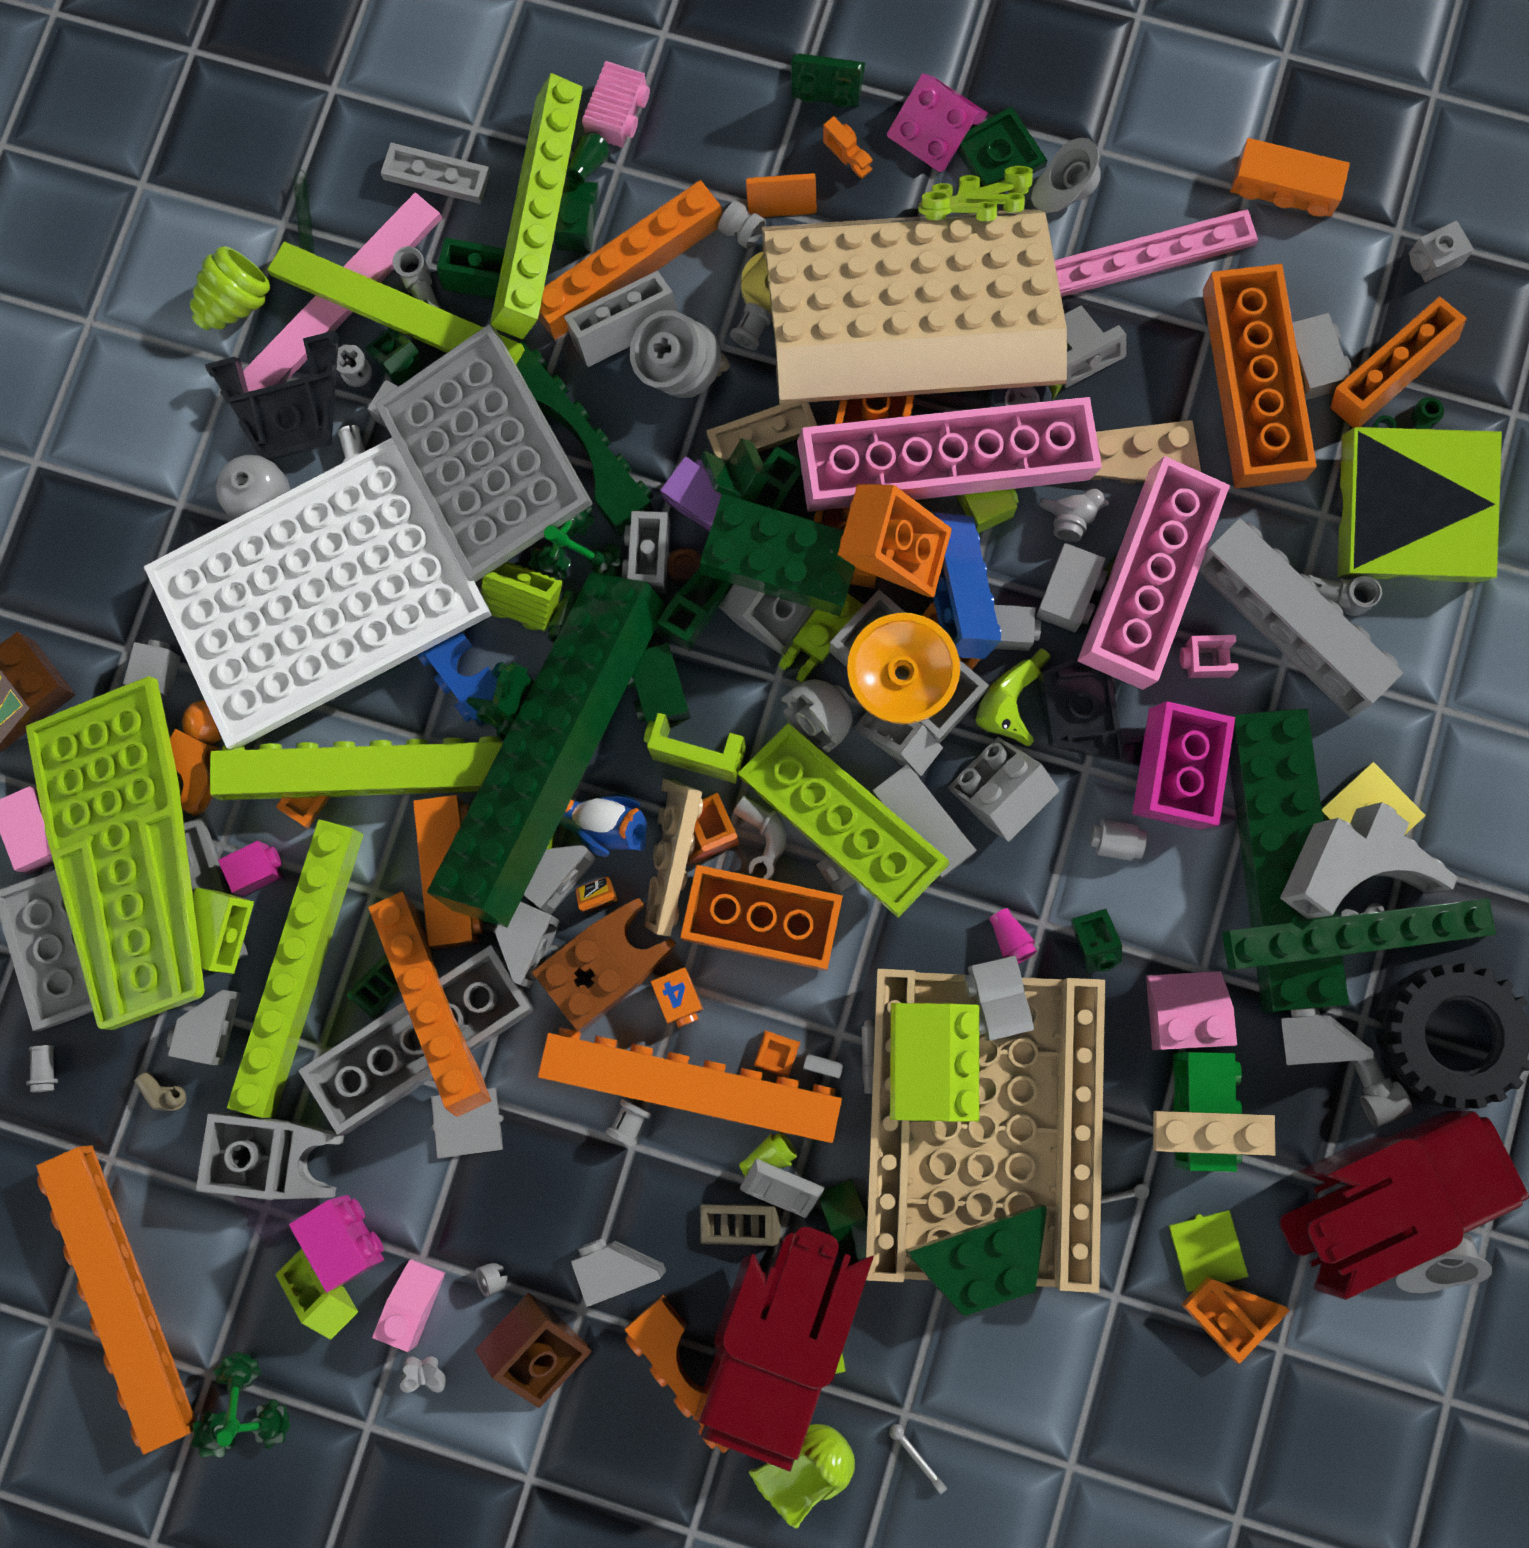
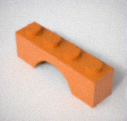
M662 1295L626 1326L624 1330L628 1333V1336L625 1340L637 1356L644 1354L653 1366L649 1370L656 1381L662 1387L668 1384L677 1395L674 1402L683 1415L687 1418L691 1415L694 1417L704 1386L693 1381L682 1366L679 1344L687 1324L666 1297ZM699 1423L701 1428L698 1432L701 1435L704 1425ZM702 1438L711 1449L717 1446L722 1453L729 1449Z

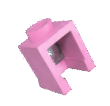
M1236 635L1191 636L1185 643L1186 647H1181L1180 649L1181 669H1187L1188 678H1231L1238 671V663H1231L1230 648L1236 643Z

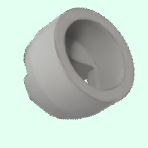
M491 1263L476 1268V1280L485 1297L500 1292L506 1286L507 1276L501 1277L499 1273L504 1270L503 1266Z

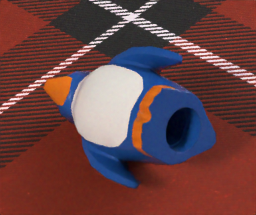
M613 794L584 802L570 800L559 822L565 829L578 837L579 841L592 854L606 857L610 854L609 851L615 849L643 851L646 846L647 821L639 810L641 803L627 795Z

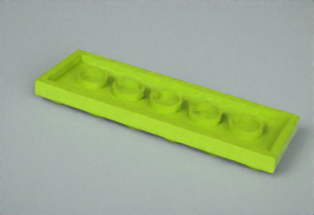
M789 723L738 772L739 778L898 918L950 865L949 859Z

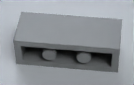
M657 270L565 315L564 319L576 350L587 367H590L630 347L636 329L646 317L658 311L674 310L678 312L672 290Z
M908 764L872 791V795L949 859L950 865L936 878L938 881L942 880L977 851Z

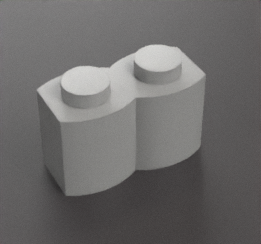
M1015 956L968 967L969 975L964 976V984L968 997H975L976 1003L979 1005V1035L984 1034L985 1040L990 1041L1034 1030L1020 969Z

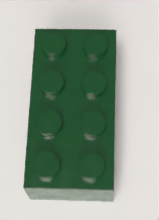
M722 494L700 561V574L840 616L855 566L838 555L844 530Z

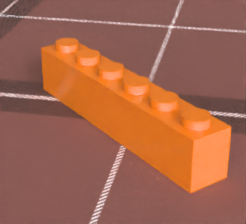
M699 180L546 285L543 291L538 319L552 338L557 340L569 331L564 319L565 315L657 271L717 230L722 217L721 205L705 184Z

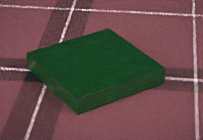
M1012 106L969 129L957 149V153L970 173L980 177V188L1004 181L1005 169L1009 167H1030L1033 169L1034 174L1046 167L1048 161Z

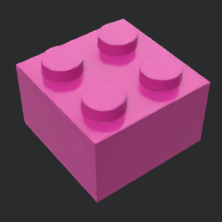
M349 1195L329 1199L289 1224L326 1293L349 1283L384 1261L381 1254L384 1251L382 1242L375 1232L369 1233L362 1220L365 1218L363 1208L355 1198L351 1200Z

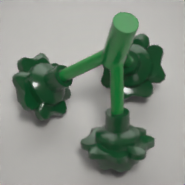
M589 506L558 528L553 525L547 526L544 530V536L553 544L550 546L545 543L541 549L533 548L531 551L532 558L527 566L536 573L541 572L542 575H548L549 578L554 577L555 580L557 578L564 580L567 577V568L570 566L571 561L569 558L564 557L565 551L560 547L567 546L587 557V561L591 563L592 573L617 577L622 573V549L610 543L603 550L597 551L593 549L590 551L569 539L568 536H574L576 532L579 535H585L588 527L595 522V517L590 514L593 507Z
M240 1352L223 1357L220 1364L213 1367L212 1373L216 1375L217 1383L227 1385V1391L230 1393L228 1413L221 1412L216 1414L210 1411L205 1412L202 1415V1421L198 1420L192 1425L194 1435L190 1445L193 1448H199L198 1455L201 1458L211 1455L222 1458L226 1453V1449H231L235 1446L234 1438L240 1432L251 1431L255 1434L256 1442L264 1443L266 1449H271L276 1443H284L286 1433L291 1425L287 1407L279 1405L276 1399H271L266 1405L257 1406L256 1413L258 1416H255L251 1422L240 1424L239 1420L236 1419L239 1393L243 1391V1386H251L253 1380L261 1375L258 1361Z

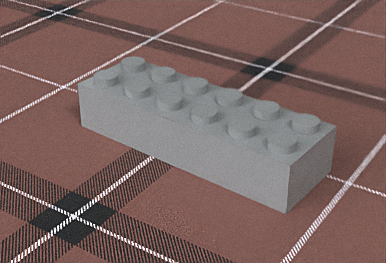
M1239 518L1206 551L1198 573L1340 709L1352 718L1372 705L1403 674L1398 668L1396 659L1389 653L1380 651L1370 641L1369 634L1362 627L1349 622L1343 616L1341 607L1330 599L1326 600L1316 590L1315 583L1308 576L1299 574L1289 565L1287 556L1279 549H1272L1262 539L1261 532L1254 525L1245 523Z
M492 945L439 978L453 1015L471 1053L537 1010L523 987L513 982L503 955L498 948ZM404 1002L298 1070L337 1135L349 1134L433 1078Z

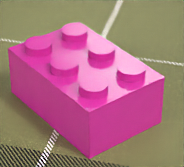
M1168 701L1149 708L1132 815L1198 830L1219 826L1235 717Z

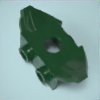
M499 662L493 668L491 673L498 679L493 700L468 697L466 701L477 711L476 716L481 721L491 724L497 729V736L505 740L520 711L521 698L526 699L534 683L531 677L526 674L528 669L515 662L508 666L503 662Z

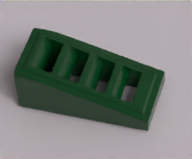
M386 954L346 994L350 1000L372 1019H378L384 1015L401 995L397 982L384 971L390 966ZM378 977L391 988L388 993L384 992L374 983ZM368 989L380 999L377 1004L364 995Z

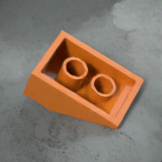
M857 484L853 500L850 504V512L845 530L841 537L838 555L858 569L924 596L934 597L952 528L895 485Z

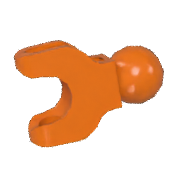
M205 700L196 701L187 707L183 712L181 721L183 731L175 729L170 737L176 771L181 775L184 783L181 793L182 809L192 816L203 813L213 798L210 795L211 751H218L219 749L213 743L222 739Z

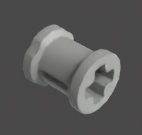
M747 303L744 308L745 314L737 328L731 330L730 337L746 349L757 350L759 347L758 339L764 328L772 322V315L757 304Z
M343 345L338 348L337 371L341 373L344 382L353 387L367 384L372 376V367L368 360L365 359L362 350L356 345Z
M622 1098L619 1103L622 1108L612 1127H608L605 1133L634 1148L637 1143L635 1138L644 1120L649 1119L652 1113Z

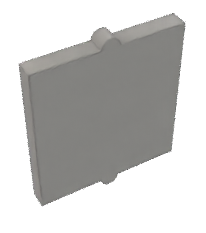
M497 1088L487 1089L492 1100L491 1102L459 1117H455L444 1108L440 1095L431 1096L434 1124L430 1128L432 1131H435L437 1159L503 1150L500 1122L504 1118L502 1115H499Z

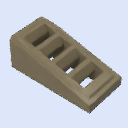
M773 1204L700 1205V1244L775 1246L781 1241V1208ZM715 1214H721V1235H715ZM730 1214H735V1235H730ZM746 1215H751V1235H746ZM761 1215H765V1235H761Z

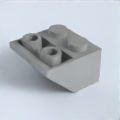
M999 737L987 746L948 786V789L987 828L1008 842L1060 791L1040 762Z

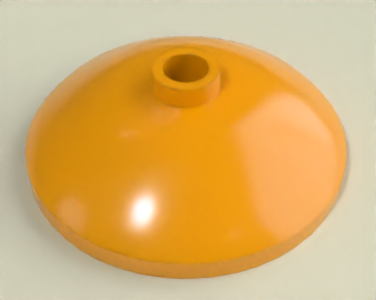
M912 613L889 614L871 622L856 637L848 656V681L857 701L873 716L896 724L917 723L936 715L952 698L960 676L959 655L948 633L929 618ZM901 668L908 671L909 677L901 680L896 677L895 672Z

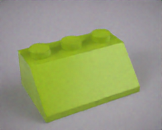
M891 1003L890 1120L979 1121V1005Z

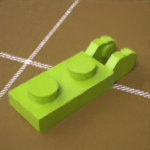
M847 593L840 616L816 609L794 638V644L787 650L778 666L786 670L793 664L795 658L802 650L811 658L801 667L796 679L801 683L806 681L818 664H822L830 654V641L864 604Z

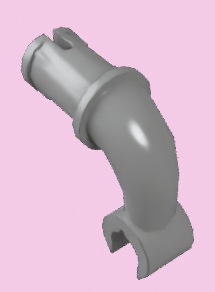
M743 796L737 804L734 814L759 829V834L766 838V847L762 856L754 858L749 864V874L753 875L756 868L764 864L767 867V873L763 879L771 880L776 873L775 864L786 847V829L776 810L771 812L747 796Z

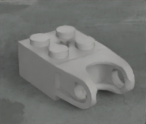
M222 1112L210 1113L207 1116L196 1191L267 1200L335 1197L337 1187L329 1186L313 1178L309 1173L307 1161L310 1153L317 1146L343 1144L344 1135H337L336 1132L291 1120L259 1118ZM249 1149L251 1158L246 1164L247 1159L242 1158V1150Z

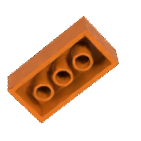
M696 865L680 938L685 942L827 972L843 895Z

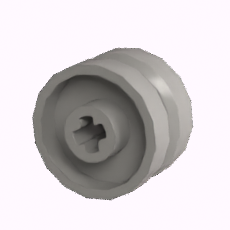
M663 310L646 317L636 329L630 343V361L634 373L643 383L676 398H692L704 392L715 380L721 363V349L717 337L708 327L677 311Z

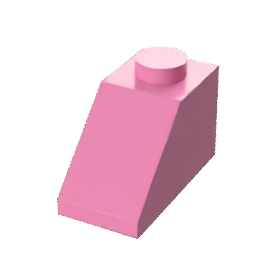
M410 1259L386 1301L372 1338L406 1352L416 1347L446 1272Z

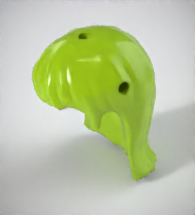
M812 1424L809 1426L799 1459L794 1461L791 1472L766 1463L757 1469H750L749 1475L764 1498L770 1501L772 1507L776 1509L789 1526L796 1529L812 1507L819 1501L833 1498L848 1486L854 1474L855 1458L849 1443L836 1429L827 1425Z

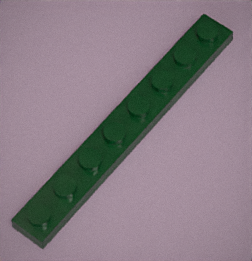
M1489 898L1222 932L1228 971L1496 935Z

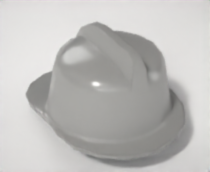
M1076 138L1060 148L1032 189L1031 199L1036 209L1046 213L1060 211L1072 202L1085 199L1094 192L1099 184L1101 175L1098 165L1099 151L1094 142L1089 138Z
M1465 1233L1462 1242L1455 1249L1396 1276L1395 1279L1396 1285L1403 1291L1428 1293L1458 1285L1482 1282L1492 1275V1266L1486 1260L1479 1258L1472 1236Z

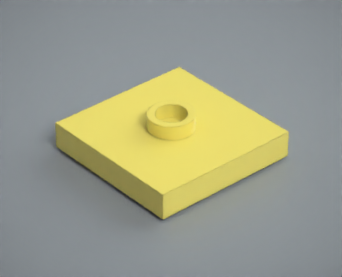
M1374 762L1370 763L1322 807L1323 818L1326 821L1340 818L1351 823L1357 808L1383 802L1393 807L1396 813L1409 823L1404 835L1426 815Z

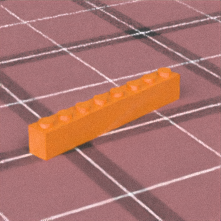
M560 1027L558 1035L548 1033L538 1073L539 1078L833 1143L842 1098L835 1096L836 1089L814 1084L813 1091L798 1088V1080L777 1076L776 1083L761 1080L762 1072L741 1068L739 1075L725 1072L726 1064L704 1060L703 1067L688 1064L690 1056L668 1052L667 1059L652 1056L654 1048L632 1044L630 1051L616 1048L617 1040L601 1036H595L594 1043L580 1040L581 1032Z
M93 1145L76 1147L36 1165L39 1173L37 1176L38 1186L50 1202L52 1224L61 1232L63 1237L65 1259L70 1266L74 1267L76 1272L78 1294L84 1302H87L92 1316L90 1318V1326L94 1335L100 1338L105 1351L103 1355L104 1364L108 1372L113 1374L119 1388L117 1390V1399L121 1408L127 1411L132 1424L130 1433L134 1444L140 1447L143 1455L190 1434L193 1432L192 1425L196 1422L194 1413Z

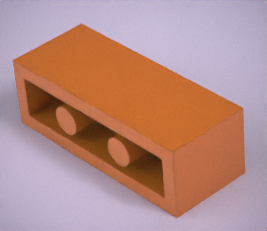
M1247 138L1239 155L1230 192L1239 194L1241 197L1249 200L1260 199L1272 202L1281 208L1292 207L1305 210L1313 216L1332 217L1341 202L1350 163Z

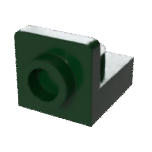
M1106 908L1071 919V927L1084 955V966L1087 973L1109 971L1122 962V943Z

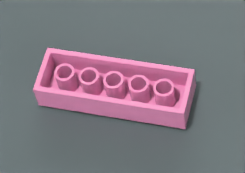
M1166 456L1149 470L1078 657V662L1142 690L1159 681L1230 485Z

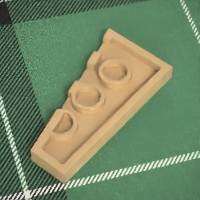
M1193 420L1096 432L1102 468L1091 478L1092 480H1102L1104 478L1120 480V483L1127 484L1144 483L1149 470L1164 456L1201 472Z
M663 778L661 791L668 792L666 809H659L657 824H662L663 835L662 841L658 845H654L653 852L654 866L658 870V875L650 879L644 927L657 935L671 937L672 927L677 924L679 918L678 900L680 891L686 886L687 872L685 869L688 855L693 852L695 846L693 832L696 819L701 816L703 810V800L701 798L702 791L678 781Z

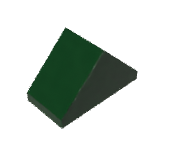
M852 1179L824 1189L819 1201L832 1236L838 1242V1251L842 1260L844 1254L851 1256L849 1263L866 1257L867 1217Z

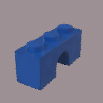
M461 631L416 656L425 667L431 663L438 674L433 677L445 694L452 691L459 700L454 707L466 722L473 719L481 727L485 722L476 716L477 711L466 701L468 697L493 700L498 679L491 673L492 671L488 666L473 676L458 674L457 663L459 658L473 647Z

